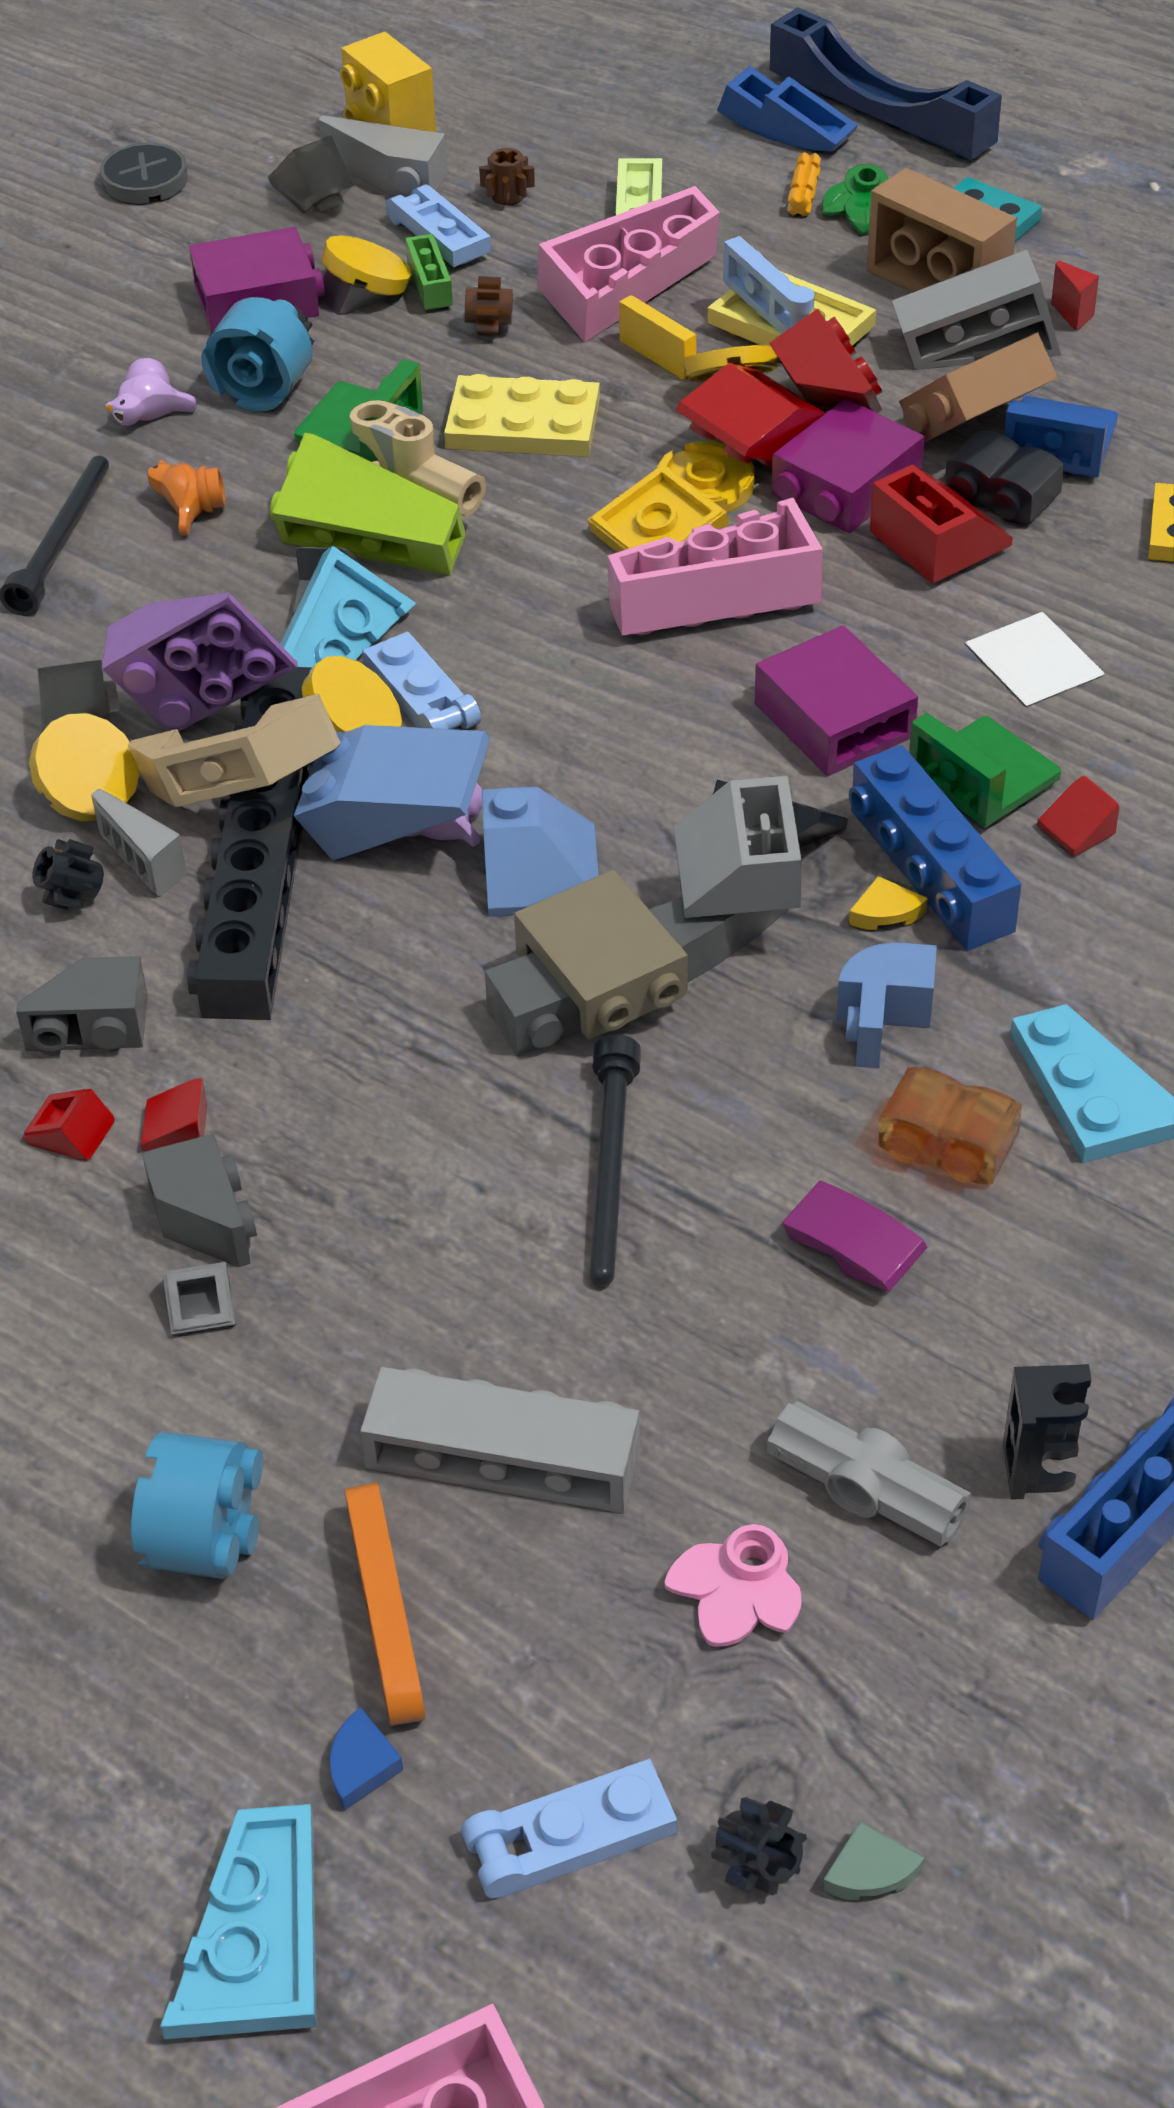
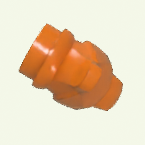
M160 460L158 464L148 469L147 477L150 487L157 494L164 496L179 515L178 530L180 536L189 535L193 520L202 511L212 513L215 511V508L226 507L225 489L219 467L207 469L206 466H201L195 470L187 463L170 465L165 463L164 460Z

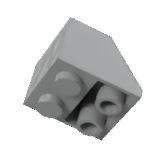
M788 776L730 780L674 825L685 918L801 908V855Z

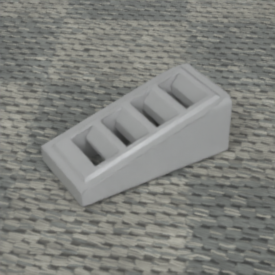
M98 788L91 794L99 834L154 894L162 896L187 875L179 833L104 790Z

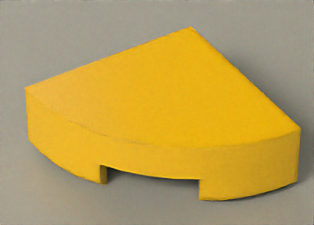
M878 876L849 912V925L866 930H877L878 925L895 924L902 921L903 925L911 924L926 913L928 898Z

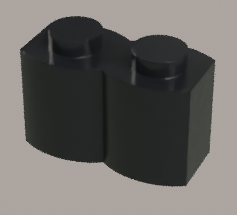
M978 430L946 461L945 484L973 506H987L995 514L1008 521L1018 524H1030L1061 493L1063 463L1045 450L1030 446L1020 447L1012 439L1001 433L991 430Z

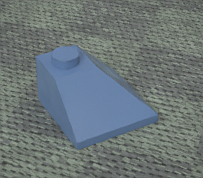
M539 787L482 789L488 917L514 915V912L599 876L594 823Z

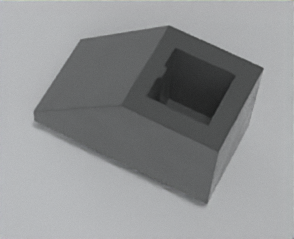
M141 957L81 958L19 1001L16 1014L25 1050L57 1051L143 1047L148 994Z
M210 1134L142 1152L149 1191L163 1237L237 1267L251 1264L246 1239L257 1236L253 1215L248 1200L236 1202L233 1192L242 1190L237 1166L233 1155L221 1157L215 1135Z

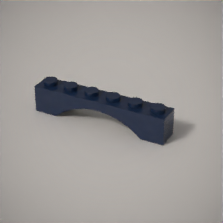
M799 7L771 23L770 71L785 78L791 77L799 84L819 92L824 97L842 102L857 112L871 115L886 122L891 127L900 128L920 137L925 142L934 143L954 152L956 156L972 160L998 142L1001 94L968 80L951 87L939 89L915 88L896 82L876 71L860 58L844 41L831 21Z

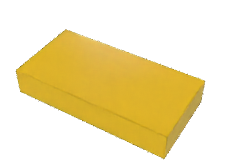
M632 295L619 301L620 342L680 379L687 380L683 360L696 354L697 334Z

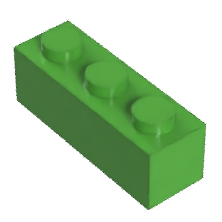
M427 234L405 238L407 264L411 268L412 277L424 309H441L446 306H452L451 279L434 235Z

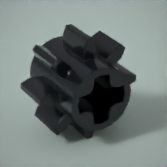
M58 839L56 840L55 848L47 846L41 850L34 863L32 878L36 887L46 890L42 899L43 903L65 910L68 907L79 910L81 901L91 902L98 895L103 883L104 871L101 863L90 859L94 850L93 846L73 839H69L68 842Z
M744 1797L741 1798L740 1810L730 1813L725 1818L718 1819L719 1827L716 1833V1849L711 1852V1857L731 1866L726 1874V1883L746 1892H749L754 1887L770 1895H775L778 1891V1883L788 1880L794 1874H799L801 1870L799 1866L803 1857L802 1843L807 1837L806 1834L787 1827L792 1818L793 1810L773 1801L763 1804Z

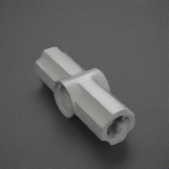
M796 1401L794 1404H787L777 1417L773 1431L767 1440L768 1454L824 1483L830 1497L848 1513L862 1518H870L879 1513L940 1547L944 1543L949 1544L970 1506L971 1493L912 1462L906 1448L889 1433L869 1427L857 1433L799 1401Z

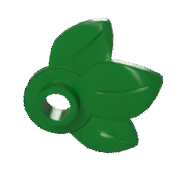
M861 164L851 168L843 182L830 187L824 194L822 200L823 215L845 214L850 224L860 235H867L870 222L871 190L889 179L885 171L871 164Z

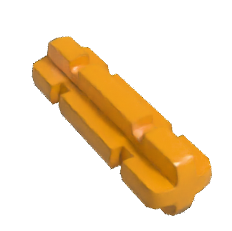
M803 152L797 158V167L794 170L790 186L791 190L787 199L789 202L787 210L792 216L799 213L804 217L811 212L812 201L818 182L817 178L820 174L821 158L816 153L808 155L806 152Z

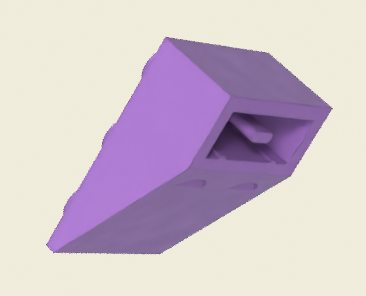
M227 592L148 603L108 626L102 670L165 730L178 729V732L294 670L297 668L298 662Z

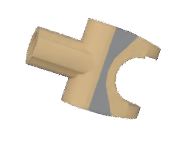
M380 400L362 403L351 411V430L375 454L378 461H373L372 463L458 504L461 515L465 517L472 515L479 508L486 491L485 478L435 455L433 424L428 418L406 407ZM370 417H378V418H379V419L372 420V421H365V420H364V419L370 418Z

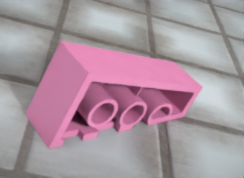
M696 186L540 243L538 249L537 288L584 342H587L619 320V301L632 295L645 303L715 257L720 212Z
M794 498L777 502L776 512L761 517L760 513L755 509L738 514L737 524L729 527L715 529L712 525L706 524L693 528L687 540L678 543L671 538L665 537L607 555L610 610L622 636L630 634L647 635L655 630L678 626L695 627L704 622L732 617L738 619L748 618L756 613L780 609L796 610L804 605L822 602L823 549Z

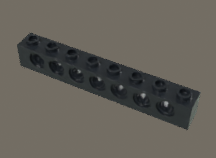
M297 667L242 697L240 709L244 723L235 724L234 731L255 726L271 705L303 698L301 687L304 679L309 675L313 667ZM314 761L271 785L230 794L229 799H221L219 827L223 833L222 837H214L212 841L211 862L215 875L205 879L204 907L208 912L206 918H198L196 948L200 954L198 960H190L187 976L189 994L198 995L201 1018L271 1020L303 826L297 821L294 814L303 792L302 787L308 779Z

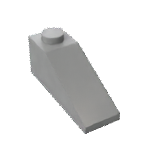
M322 115L319 119L323 159L388 194L407 197L412 195L413 189L425 184L437 191L448 173L446 137L443 133Z

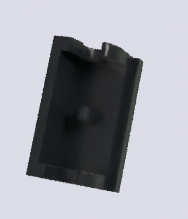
M1089 1364L1014 1367L1003 1437V1450L1011 1500L1024 1499L1025 1493L1062 1492L1075 1485V1473L1067 1471L1058 1474L1050 1473L1041 1464L1047 1459H1057L1060 1461L1078 1456V1438L1081 1421L1087 1417L1089 1405L1085 1404L1087 1389L1090 1388L1092 1380Z

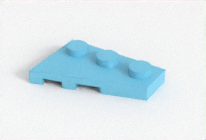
M331 546L322 554L280 645L298 662L297 667H313L328 656H344L356 661L363 653V649L368 648L416 603L346 554Z
M1067 1004L1012 1018L1010 1035L1082 1163L1174 1139V1097Z
M311 1804L237 1810L209 1888L210 1900L197 1937L192 1936L183 1961L185 1970L174 2001H169L160 2026L164 2039L317 2027L314 1832Z

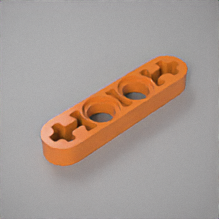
M378 1482L345 1488L344 1493L390 1726L425 1720L422 1692Z

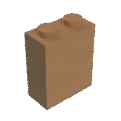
M1036 333L940 377L899 401V404L903 410V418L907 428L924 435V443L1008 405L1011 400L1015 401L1058 377L1041 338Z

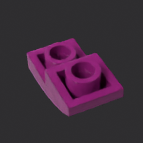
M821 1180L818 1181L782 1222L790 1240L835 1257L843 1274L888 1292L891 1291L928 1248L924 1239L887 1213L859 1197Z

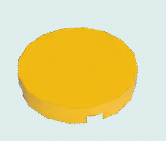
M344 235L331 236L325 241L321 256L322 263L330 273L340 280L353 285L356 279L366 282L365 289L374 294L391 296L399 295L406 290L412 276L411 268L402 258L390 250L357 237Z
M750 345L712 350L689 356L683 360L686 378L693 382H705L728 363L755 368L764 374L775 371L779 367V360L770 345Z
M716 441L691 442L684 445V451L674 455L673 449L665 454L657 465L658 468L664 463L726 512L734 511L745 504L754 491L753 463L741 462L725 453L724 448L726 444Z
M344 656L325 657L313 666L309 675L303 681L301 687L303 698L316 694L320 695L336 732L344 733L363 725L401 727L400 707L391 689L375 672L358 661Z
M88 713L67 714L50 722L33 743L29 759L32 782L39 794L44 793L46 798L52 802L50 806L59 814L81 822L96 821L91 794L98 788L127 803L136 791L140 771L127 746L130 742L125 734L108 720Z

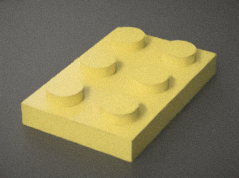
M781 272L796 286H804L813 290L814 309L812 312L819 309L826 321L835 316L850 338L852 346L876 325V309ZM731 288L708 307V323L726 330L732 335L743 337L759 345H770L771 341L781 335Z
M482 374L471 376L458 375L444 432L445 449L589 457L600 401V383L583 382L577 379L558 381L539 380L532 377L501 378L488 377Z

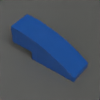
M748 66L726 85L717 109L719 113L738 125L765 138L810 150L834 151L856 131L858 124L791 77L786 78L781 84L777 85L751 66Z

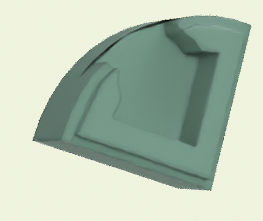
M859 1822L824 1878L823 1891L832 1896L850 1901L860 1900V1896H875L893 1890L898 1892L909 1886L919 1876L924 1867L925 1857L868 1825Z

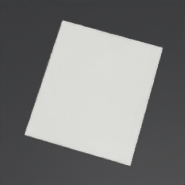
M1043 612L965 642L1026 706L1105 675Z

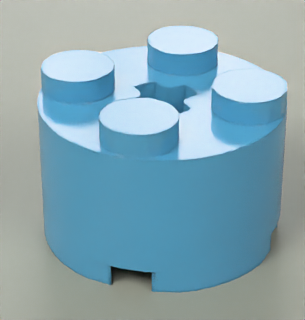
M252 297L238 301L229 309L209 336L206 346L202 351L201 363L207 380L221 396L226 391L238 400L235 403L236 406L249 411L262 412L276 408L288 396L312 362V345L307 330L298 319L296 308L290 302L281 299L272 301L265 298Z
M165 1431L159 1432L151 1441L145 1457L157 1459L152 1478L138 1477L133 1500L131 1519L133 1552L147 1555L138 1564L141 1568L224 1579L234 1573L239 1554L252 1555L257 1543L259 1519L257 1515L249 1513L252 1490L257 1489L262 1476L263 1453L261 1449L248 1448L246 1443L241 1441Z

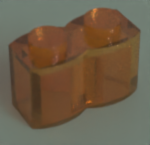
M908 1067L879 1118L878 1146L890 1153L895 1159L905 1163L914 1162L922 1165H936L949 1176L961 1182L993 1184L1019 1135L1022 1105L999 1091L980 1086H964L952 1077L932 1069Z

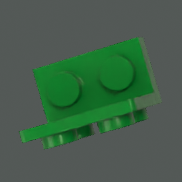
M402 359L393 371L382 379L376 391L342 381L337 382L294 431L295 442L301 443L304 433L315 434L370 462L378 461L372 450L361 442L358 436L353 434L350 426V413L356 406L362 403L380 400L406 407L422 414L423 401L420 363ZM370 417V418H366V419H364V420H365V421H372V420H376V419H379V418H378V417Z
M928 712L911 722L909 745L911 756L954 806L984 828L1060 779L1061 768L989 716L980 717L958 732L947 727Z

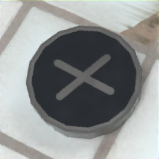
M147 142L121 147L107 155L100 165L101 182L104 185L105 192L110 197L123 203L138 205L150 203L149 197L160 195L161 200L169 199L180 192L188 181L184 155L178 149L166 144Z

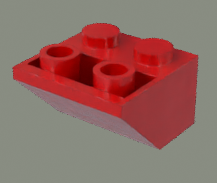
M816 309L769 343L782 367L803 398L813 406L832 409L847 398L876 413L882 411L876 396L883 391L877 383V378L862 356L853 361L851 356L856 351L850 343V338L835 316L826 321L819 309Z
M728 363L683 398L676 408L677 412L692 421L689 426L692 431L707 439L716 440L718 438L726 444L724 452L744 463H750L752 458L769 467H772L773 454L826 414L758 369Z
M913 464L873 482L870 532L931 583L942 580L1012 546V536L949 486Z

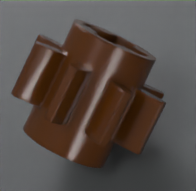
M501 148L495 150L487 157L488 166H479L480 187L486 188V196H492L493 201L498 204H517L527 196V188L535 187L534 166H528V157H523L522 153L516 149Z
M478 276V287H466L465 323H477V334L499 335L500 324L512 325L513 289L501 288V277Z

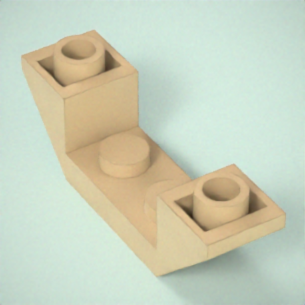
M316 694L271 705L258 723L252 727L188 743L183 742L178 729L131 740L127 746L150 793L174 807H179L271 785L336 749L340 744V740L320 695Z

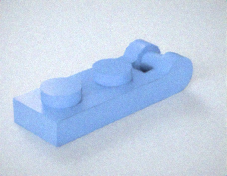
M427 184L413 189L410 196L397 195L386 200V211L392 223L395 225L402 223L416 236L433 234L442 258L453 267L467 264L473 259L491 252V236Z
M738 236L724 241L723 282L779 333L783 334L812 312L814 309L813 290L804 286H796L742 237Z
M409 632L389 638L386 641L362 650L364 665L375 672L391 689L399 707L417 728L454 729L460 726L462 729H468L480 724L481 714L474 698L470 694L464 695Z
M647 1759L502 1812L496 1810L480 1812L471 1816L462 1824L461 1833L469 1852L478 1854L482 1864L478 1871V1877L485 1895L489 1898H501L677 1834V1818L651 1759ZM524 1839L528 1853L520 1856L508 1853L506 1845Z

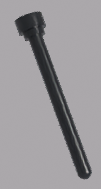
M97 455L90 460L26 568L12 572L2 585L0 601L10 612L16 615L30 616L37 611L45 597L43 578L109 469V462L104 456Z
M621 1034L601 1037L594 1044L592 1068L598 1076V1080L603 1084L589 1276L592 1283L599 1287L611 1284L615 1276L627 1086L632 1083L633 1079L640 1072L641 1062L640 1044L635 1039Z

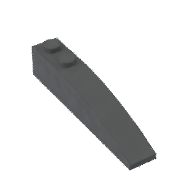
M680 897L649 910L688 954V982L714 968L758 937L789 909L685 918L683 900ZM534 952L484 970L487 1011L516 1056L538 1048L548 1047L561 1039L582 1032L578 1006Z

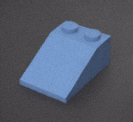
M363 725L344 733L336 732L340 744L336 749L314 761L308 779L302 787L303 792L294 817L330 859L334 861L465 816L489 746L490 737L485 731Z

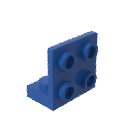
M1025 396L1021 402L1011 400L1006 413L1004 435L1012 439L1020 447H1036L1051 453L1063 463V471L1077 476L1099 477L1117 424L1118 412Z

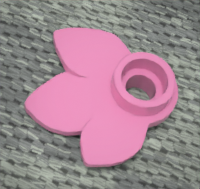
M751 1524L742 1526L735 1530L723 1544L705 1543L694 1545L673 1563L667 1572L664 1582L666 1590L677 1595L700 1600L698 1606L699 1629L706 1643L713 1647L739 1643L751 1634L758 1622L774 1631L787 1633L796 1622L801 1610L800 1587L786 1572L788 1567L787 1549L782 1540L771 1529L762 1525ZM749 1558H758L765 1564L750 1566L742 1562Z

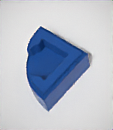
M361 1707L341 1726L331 1749L330 1770L335 1794L343 1809L346 1810L403 1770L402 1757Z

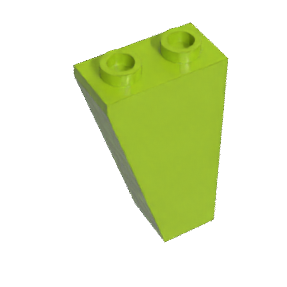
M304 433L298 450L293 451L289 456L286 470L287 477L281 491L274 493L271 500L270 517L275 521L282 543L302 547L330 548L334 546L335 548H345L359 558L451 575L466 536L458 504L315 434Z

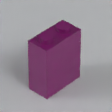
M296 227L188 245L193 282L210 333L214 331L235 303L252 297L265 298L272 301L286 300L302 311L307 318L319 316L318 297L325 295L322 274L319 268L315 269L310 243L302 244Z
M845 398L773 454L771 494L782 500L794 498L800 509L851 533L871 517L873 482L912 464L922 470L925 436Z
M844 625L756 663L754 704L827 777L854 765L856 761L883 752L910 739L911 722L917 719L919 696Z

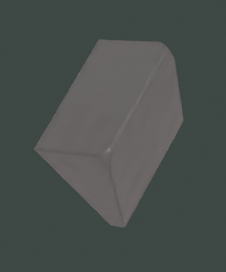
M328 269L323 277L325 295L321 296V298L336 314H346L385 300L387 296L369 292V290L365 289L367 283L358 279L355 280L354 285L348 284L330 273Z
M226 1262L162 1272L171 1335L235 1325Z

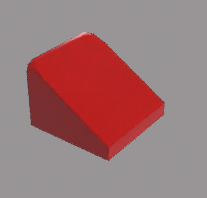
M1059 260L1055 263L1051 304L1072 328L1079 330L1094 316L1099 276Z
M1083 775L1074 781L1037 820V826L1074 857L1116 833L1119 804L1093 781Z
M202 1078L187 1081L147 1099L141 1140L142 1151H149L204 1136L207 1099Z
M92 1089L50 1094L24 1131L22 1139L32 1146L74 1159L89 1160L114 1124L115 1118Z

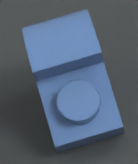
M911 943L878 944L858 952L844 965L839 976L836 1021H846V1041L857 1042V1067L879 1068L883 1025L930 1028L936 945Z

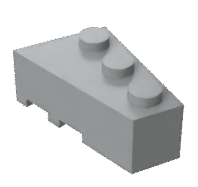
M1028 250L892 300L915 370L968 365L974 362V358L990 355L1036 333L1039 334L1049 357L1061 355L1041 282Z

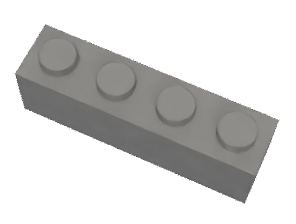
M381 1367L360 1430L365 1469L624 1514L640 1450V1410L624 1408L617 1403L609 1401L593 1403L559 1397L552 1392L544 1390L528 1392L499 1387L478 1379L463 1381L434 1376L419 1369L398 1370Z

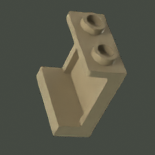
M615 869L514 912L517 955L522 957L532 952L535 953L580 1010L581 1031L587 1039H593L608 1031L620 1029L626 1023L651 1011L670 1006L688 992V954Z

